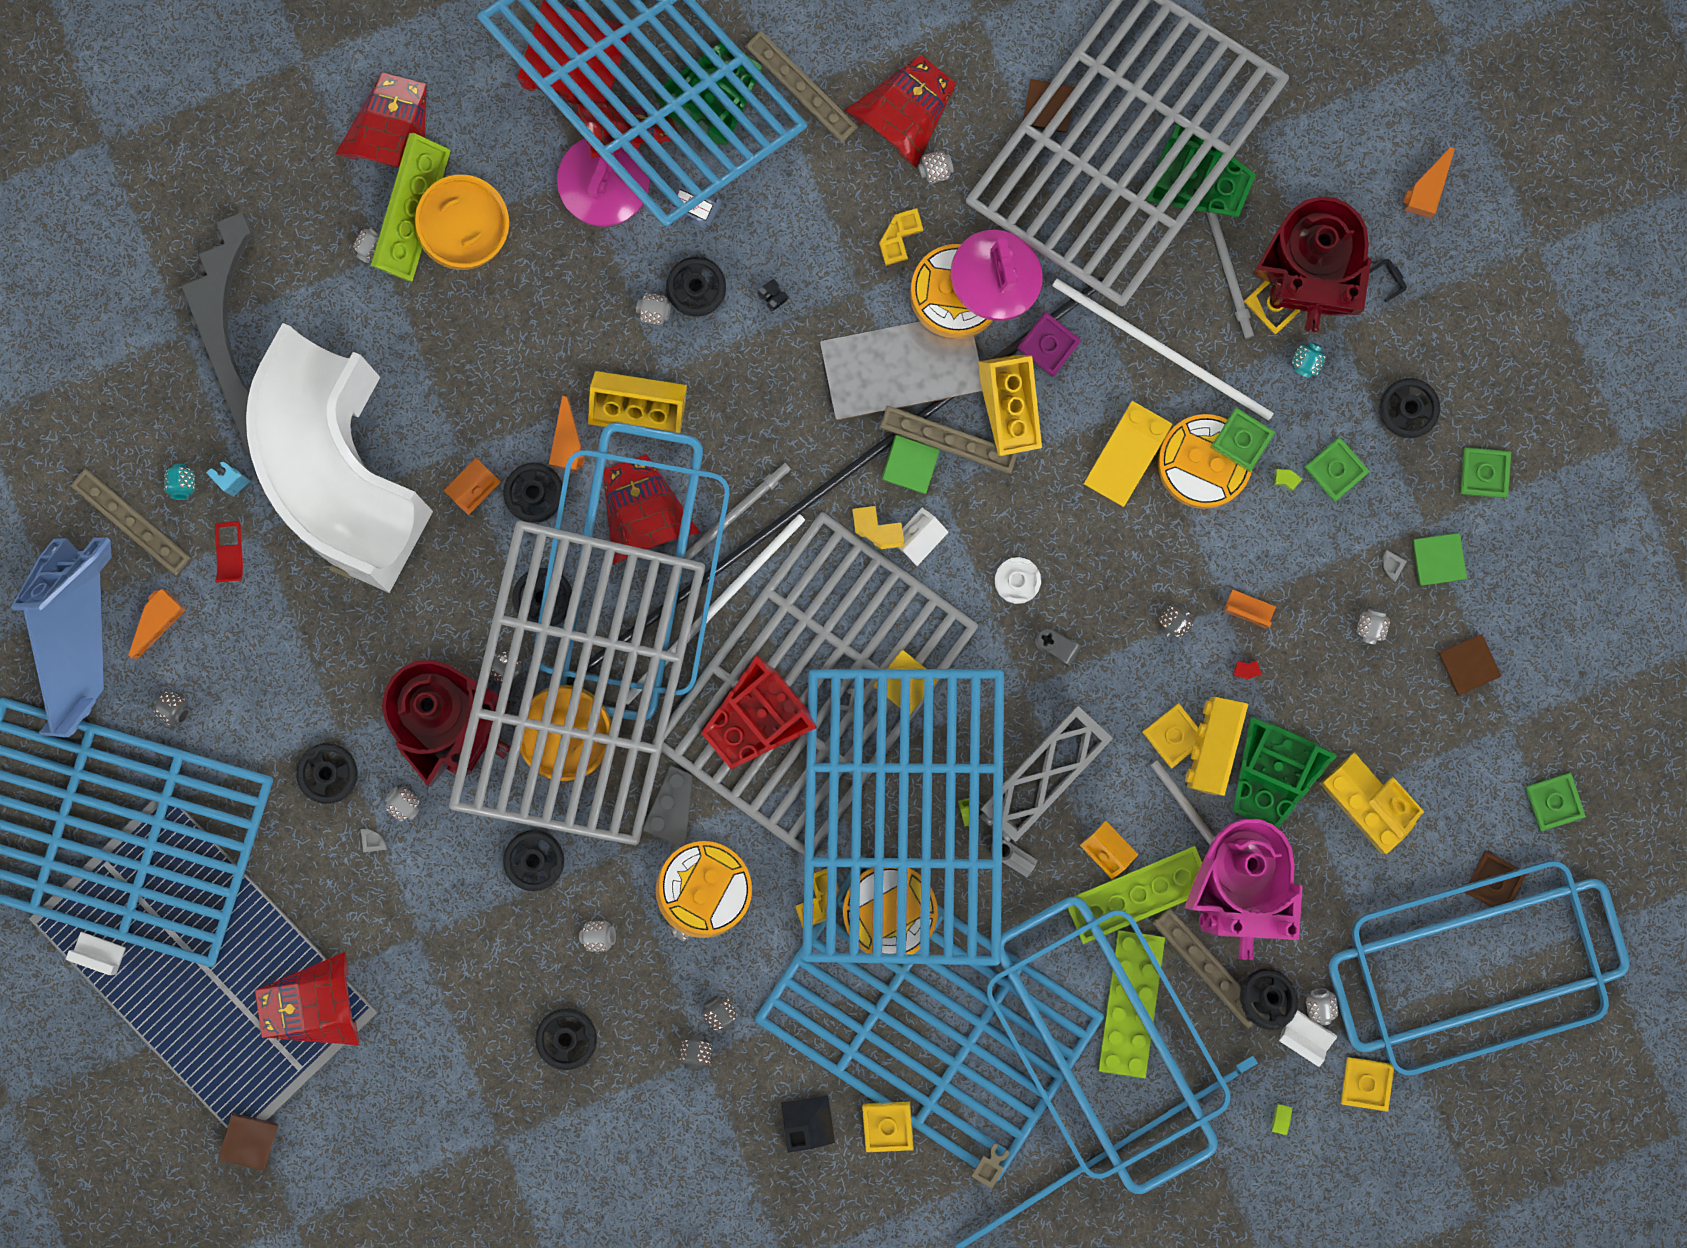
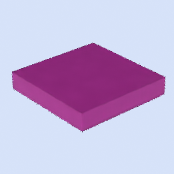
M1044 312L1016 349L1024 355L1032 356V360L1037 366L1051 377H1054L1082 340L1050 314Z

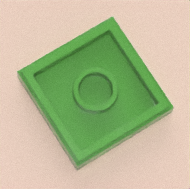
M1235 408L1210 448L1251 472L1274 436L1275 431L1240 409Z
M895 435L881 480L926 494L940 450Z
M1340 437L1304 467L1333 502H1336L1370 472Z
M1465 447L1463 449L1460 494L1508 498L1511 451Z
M1460 533L1412 540L1419 586L1467 579Z
M1571 772L1525 787L1540 831L1586 817Z

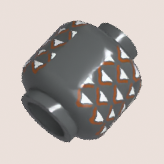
M1179 603L1178 606L1172 604L1159 618V623L1162 625L1160 631L1168 638L1172 636L1182 638L1193 626L1194 621L1192 617L1194 615L1182 604Z
M508 651L494 654L490 675L501 685L508 660ZM518 659L511 686L517 684L524 675L523 664Z
M172 691L159 694L153 702L154 715L171 726L182 724L190 713L188 701Z
M716 995L703 1004V1017L712 1030L721 1029L722 1032H725L734 1026L733 1021L737 1017V1012L727 997Z
M691 1035V1039H686L682 1042L680 1062L685 1065V1069L703 1071V1067H707L710 1064L712 1045L705 1041L704 1036Z

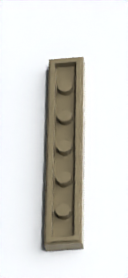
M762 31L758 32L744 46L841 144L858 129V126Z
M888 405L879 426L880 429L1007 474H1011L1018 453L998 456L995 443Z
M85 468L70 485L175 576L192 559L88 469Z
M1166 909L1152 924L1245 1027L1249 1029L1253 1023L1247 1018L1246 1013L1242 1009L1240 1002L1241 985L1172 909ZM1252 1002L1251 1004L1254 1010L1259 1016L1262 1017L1264 1014L1257 1011Z

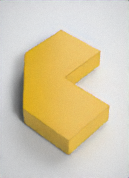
M917 208L895 214L879 242L886 266L908 260L902 237L924 231Z
M876 506L852 509L855 533L874 542V545L880 549L904 546L902 523L878 525Z
M827 869L814 873L813 889L816 898L813 899V925L826 921ZM837 883L836 897H837V895H838V893H839V891H840L839 886H838V883ZM804 903L795 906L802 927Z

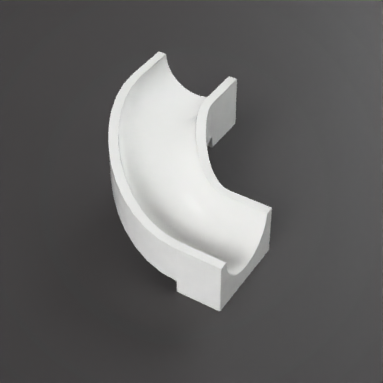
M282 323L257 369L248 396L246 413L247 439L256 474L265 494L277 513L316 553L331 564L346 571L350 576L390 593L433 511L416 492L369 472L355 449L351 436L352 415L355 417L360 416L380 376L361 355L353 352L350 358H345L331 353L304 338L291 326Z

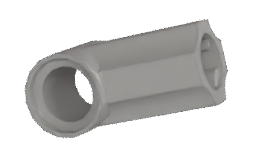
M1002 839V844H1006L1008 847V853L1002 857V862L1027 878L1035 868L1038 860Z

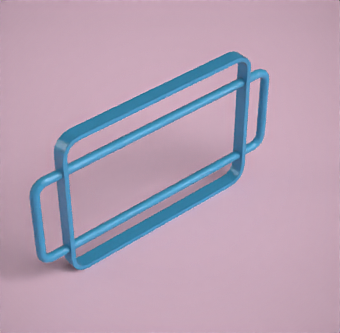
M613 422L602 430L598 452L580 450L568 459L555 529L560 530L571 465L581 455L597 457L583 535L589 537L593 535L606 459L690 474L675 554L676 557L680 558L685 557L699 476L717 479L724 487L723 505L692 676L686 687L676 689L675 695H683L693 688L697 677L729 500V486L721 475L700 470L703 447L696 437ZM613 432H622L691 445L694 450L691 469L607 454L610 435ZM553 538L538 623L541 622L553 572L558 539ZM581 545L580 554H579V560H580V555H581V551H582L583 545ZM681 574L662 649L664 651H668ZM582 592L576 613L573 631H576ZM570 640L560 685H566L567 677L575 678L576 671L569 670L574 640ZM660 659L646 720L652 718L656 713L660 693H666L667 687L661 686L665 660ZM541 662L540 669L552 674L553 667H549ZM586 673L585 680L598 682L599 675ZM609 677L607 683L621 686L622 679ZM631 681L630 687L643 690L644 684ZM605 706L609 716L613 717L615 707ZM625 709L623 718L636 721L638 711Z
M1544 861L1366 913L1356 919L1351 929L1355 948L1335 954L1331 958L1328 967L1345 1029L1352 1047L1360 1052H1371L1385 1048L1388 1061L1397 1072L1404 1075H1415L1596 1022L1603 1018L1609 1007L1604 983L1623 977L1629 969L1630 962L1611 895L1606 884L1595 878L1574 883L1570 870L1564 864L1556 861ZM1555 866L1564 875L1566 886L1361 945L1359 929L1367 920L1547 867ZM1590 888H1596L1600 892L1620 960V965L1616 970L1601 974L1577 894V892ZM1562 896H1570L1593 977L1388 1036L1365 954ZM1354 957H1358L1382 1038L1368 1043H1362L1358 1039L1338 971L1340 962ZM1592 986L1597 987L1600 1007L1591 1016L1410 1069L1400 1068L1395 1061L1391 1045Z
M1071 896L1002 933L1001 964L1004 970L993 976L987 985L989 1001L1085 1173L1093 1178L1102 1179L1117 1172L1124 1186L1130 1192L1143 1194L1210 1158L1217 1149L1218 1140L1208 1121L1227 1109L1230 1103V1092L1135 920L1128 913L1121 910L1107 912L1095 919L1089 906L1083 899ZM1070 906L1079 908L1087 922L1086 925L1014 965L1011 963L1004 950V945L1007 941ZM1116 915L1123 916L1130 922L1224 1092V1100L1213 1111L1207 1114L1203 1113L1102 932L1099 923ZM1091 929L1196 1118L1195 1121L1121 1161L1016 972L1018 968ZM1008 975L1112 1162L1113 1166L1107 1170L1094 1172L1083 1161L992 996V987L1000 978ZM1198 1126L1201 1127L1208 1139L1206 1149L1141 1185H1137L1132 1181L1125 1167Z

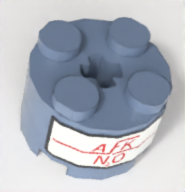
M680 182L675 193L685 203L694 196ZM710 196L680 218L685 220L686 216L692 218L691 223L706 230L707 226L711 227L722 201L716 198L713 202V197ZM670 203L669 208H671V213L676 209V207L672 203Z

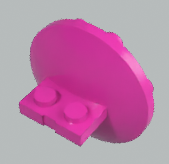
M585 138L574 144L567 151L558 169L557 185L565 207L573 216L592 226L609 227L629 220L641 209L643 202L600 155L595 158L590 157ZM620 147L619 152L612 155L648 194L650 178Z
M1002 230L978 232L967 238L960 245L952 259L950 277L954 292L960 302L979 317L993 321H1005L1016 318L1025 313L1034 304L1041 291L1042 269L1038 257L1028 244L1012 233Z

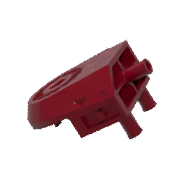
M1316 197L1305 200L1293 208L1286 216L1265 249L1252 275L1275 284L1272 285L1270 291L1273 307L1307 312L1304 330L1307 332L1312 329L1311 332H1319L1321 314L1328 316L1360 315L1365 308L1372 259L1367 258L1369 248L1367 227L1361 215L1351 205L1337 198ZM1318 238L1325 239L1327 246L1320 244Z
M421 660L402 667L391 677L384 691L382 710L385 722L397 741L395 743L424 783L428 787H432L446 769L456 775L478 682L448 664L434 660ZM486 688L482 709L495 711L499 695L489 688ZM432 699L434 701V708L426 712L423 704L425 700ZM507 701L505 714H506L507 709H508V707H509V705H510V703H511L510 701ZM479 718L466 775L471 774L484 750L487 748L493 723L491 720ZM498 739L495 754L504 759L507 754L499 748L509 752L511 746Z

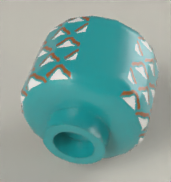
M1309 342L1308 345H1299L1291 361L1295 367L1294 371L1307 378H1311V375H1318L1326 360V355L1321 351L1322 346L1313 342Z
M174 464L173 468L165 471L164 491L172 499H188L195 491L194 471L187 468L185 464Z

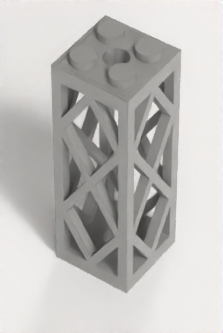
M1079 706L1075 707L1003 783V794L1005 793L1002 812V839L1007 842L1010 840L1016 842L1113 739ZM1073 720L1082 727L1078 730L1060 734ZM1082 734L1076 763L1051 770L1056 741ZM1091 735L1098 743L1087 754ZM1047 748L1042 773L1018 779ZM1072 770L1045 799L1049 776ZM1040 779L1035 807L1008 815L1014 785ZM993 795L979 809L982 812L979 817L989 826L993 824ZM1030 815L1019 828L1009 821Z

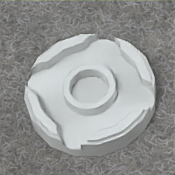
M1021 557L1010 558L1003 562L997 569L994 578L998 594L1004 600L1014 604L1025 603L1033 599L1041 585V575L1037 567L1030 560Z

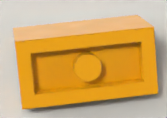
M1107 821L1102 823L1080 845L1112 880L1124 871L1138 856L1135 850Z

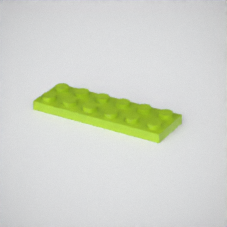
M409 133L371 262L372 267L403 280L413 281L422 251L415 233V212L424 192L436 181L443 178L450 149L418 134Z
M1192 846L1073 897L1083 899L1089 906L1095 919L1107 912L1121 910L1128 913L1137 922L1187 901L1202 861L1196 847ZM1068 907L1076 930L1087 924L1078 907ZM1118 915L1099 923L1104 935L1130 925V922L1125 917ZM1091 929L1079 935L1082 944L1096 939Z
M1118 930L1115 955L1154 1022L1160 976L1136 933ZM1142 934L1161 967L1165 937ZM1112 969L1098 1071L1146 1078L1151 1037Z

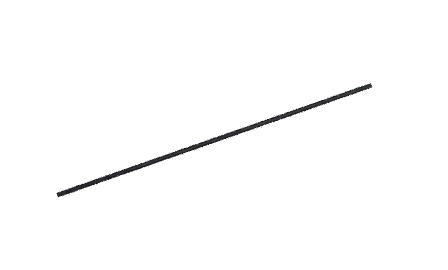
M1099 277L1097 280L1102 282L1104 279ZM1087 286L1080 293L1090 297L1097 290ZM1071 298L1050 315L1059 320L1080 303ZM1029 331L991 359L1011 356L1017 351V346ZM955 397L934 401L916 414V416L927 419ZM891 433L717 563L715 577L891 446L897 434ZM711 569L704 573L701 587L709 582ZM692 583L678 593L676 606L689 597ZM663 605L647 616L644 630L661 617ZM635 626L621 635L618 641L629 642L632 639ZM606 647L589 659L586 673L603 661ZM567 677L566 685L573 684L575 678Z

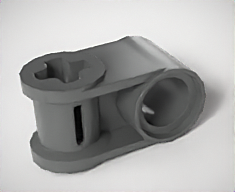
M1050 629L1039 632L1035 637V645L1040 651L1067 667H1071L1081 649L1078 643ZM1049 635V641L1052 642V644H1047L1046 646H1044V640L1041 639V637Z

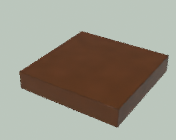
M1030 80L1023 120L1051 84L1050 82ZM1060 85L1031 126L1045 129L1075 87ZM1072 108L1055 131L1068 132Z
M1483 634L1438 653L1458 696L1502 677Z
M1484 851L1468 884L1520 868ZM1527 874L1463 893L1490 907L1514 901Z
M232 1113L218 1160L265 1171L278 1124Z

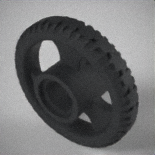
M689 257L681 260L671 269L666 282L667 296L674 308L682 314L693 317L705 316L716 310L723 302L726 294V280L721 269L713 261L703 257ZM688 267L691 270V274L686 277L684 288L674 289L678 274ZM704 268H708L714 273L718 281V289L712 290L708 288L706 278L701 275ZM700 282L703 286L700 291L694 292L690 290L691 284ZM688 297L693 300L706 298L709 302L707 306L702 308H690L683 303Z
M1405 378L1394 382L1385 390L1380 400L1379 412L1382 422L1390 432L1402 438H1417L1427 434L1436 425L1440 415V401L1438 395L1429 384L1422 380ZM1410 387L1423 391L1431 403L1424 405L1418 396L1410 395ZM1394 393L1401 401L1396 407L1398 416L1390 418L1388 403ZM1406 403H1411L1414 406V414L1406 412ZM1420 415L1428 419V422L1419 429L1405 430L1406 421H1412Z
M526 463L517 467L506 479L503 491L504 501L508 510L516 518L529 523L543 522L558 512L563 483L558 474L547 465ZM536 471L548 475L552 479L555 489L548 491L539 481H536ZM521 477L525 481L521 487L522 499L513 502L512 488L517 478ZM532 487H537L540 490L539 496L534 499L529 498L528 491ZM544 500L551 504V507L541 514H527L529 505H540Z
M539 568L527 621L539 622L536 616L538 611L541 610L542 604L537 602V596L539 593L544 592L543 578L547 576L548 568ZM528 572L519 578L513 590L512 601L517 615L521 605V593L526 584ZM563 575L561 576L560 584L563 587L564 593L557 595L555 605L561 611L551 618L550 626H555L566 618L572 588Z
M322 743L308 749L300 758L296 770V778L300 790L306 797L321 804H333L346 798L354 789L358 778L357 764L353 756L345 748L332 743ZM323 751L339 754L346 761L345 765L338 767L335 763L325 762ZM308 762L315 765L313 777L317 783L312 788L308 786L305 778ZM326 767L332 770V777L329 780H325L322 777V771ZM340 777L348 780L340 792L331 796L326 795L327 785L335 784Z
M529 830L518 834L509 842L504 852L503 866L507 877L515 886L526 891H541L552 886L559 879L564 868V853L559 842L550 834L539 830ZM540 840H544L552 847L556 856L555 862H548L545 854L538 849ZM523 841L527 845L528 850L522 854L521 864L513 866L512 854L515 848ZM531 854H536L540 859L539 865L535 868L528 864V858ZM543 870L548 875L546 880L539 883L523 881V876L526 872L535 873Z
M1272 969L1257 970L1251 973L1241 986L1240 1002L1243 1012L1246 1013L1245 1015L1253 1024L1262 1029L1276 1030L1283 1028L1296 1015L1298 1008L1296 990L1292 986L1291 981L1282 973ZM1260 978L1272 980V985L1260 991H1256L1252 987L1253 983ZM1283 991H1285L1288 1000V1007L1285 1015L1282 1014L1279 1010V1008L1285 1002V995ZM1252 1002H1253L1254 1007L1256 1008V1010L1259 1011L1260 1013H1263V1014L1269 1013V1015H1270L1269 1021L1266 1020V1019H1264V1018H1262L1261 1016H1259V1015L1256 1013V1011L1254 1010V1008H1253V1006H1252V1004H1251Z
M562 1008L549 1013L540 1022L536 1031L535 1043L540 1057L548 1065L559 1070H572L584 1065L591 1058L596 1048L597 1034L592 1021L584 1013L571 1008ZM573 1017L579 1020L583 1026L577 1031L572 1027L562 1028L558 1023V1018ZM545 1032L554 1034L553 1043L558 1052L553 1057L545 1048ZM562 1033H569L572 1036L571 1045L566 1046L561 1043L560 1036ZM579 1040L587 1041L588 1046L584 1054L578 1059L570 1061L568 1051L575 1048Z

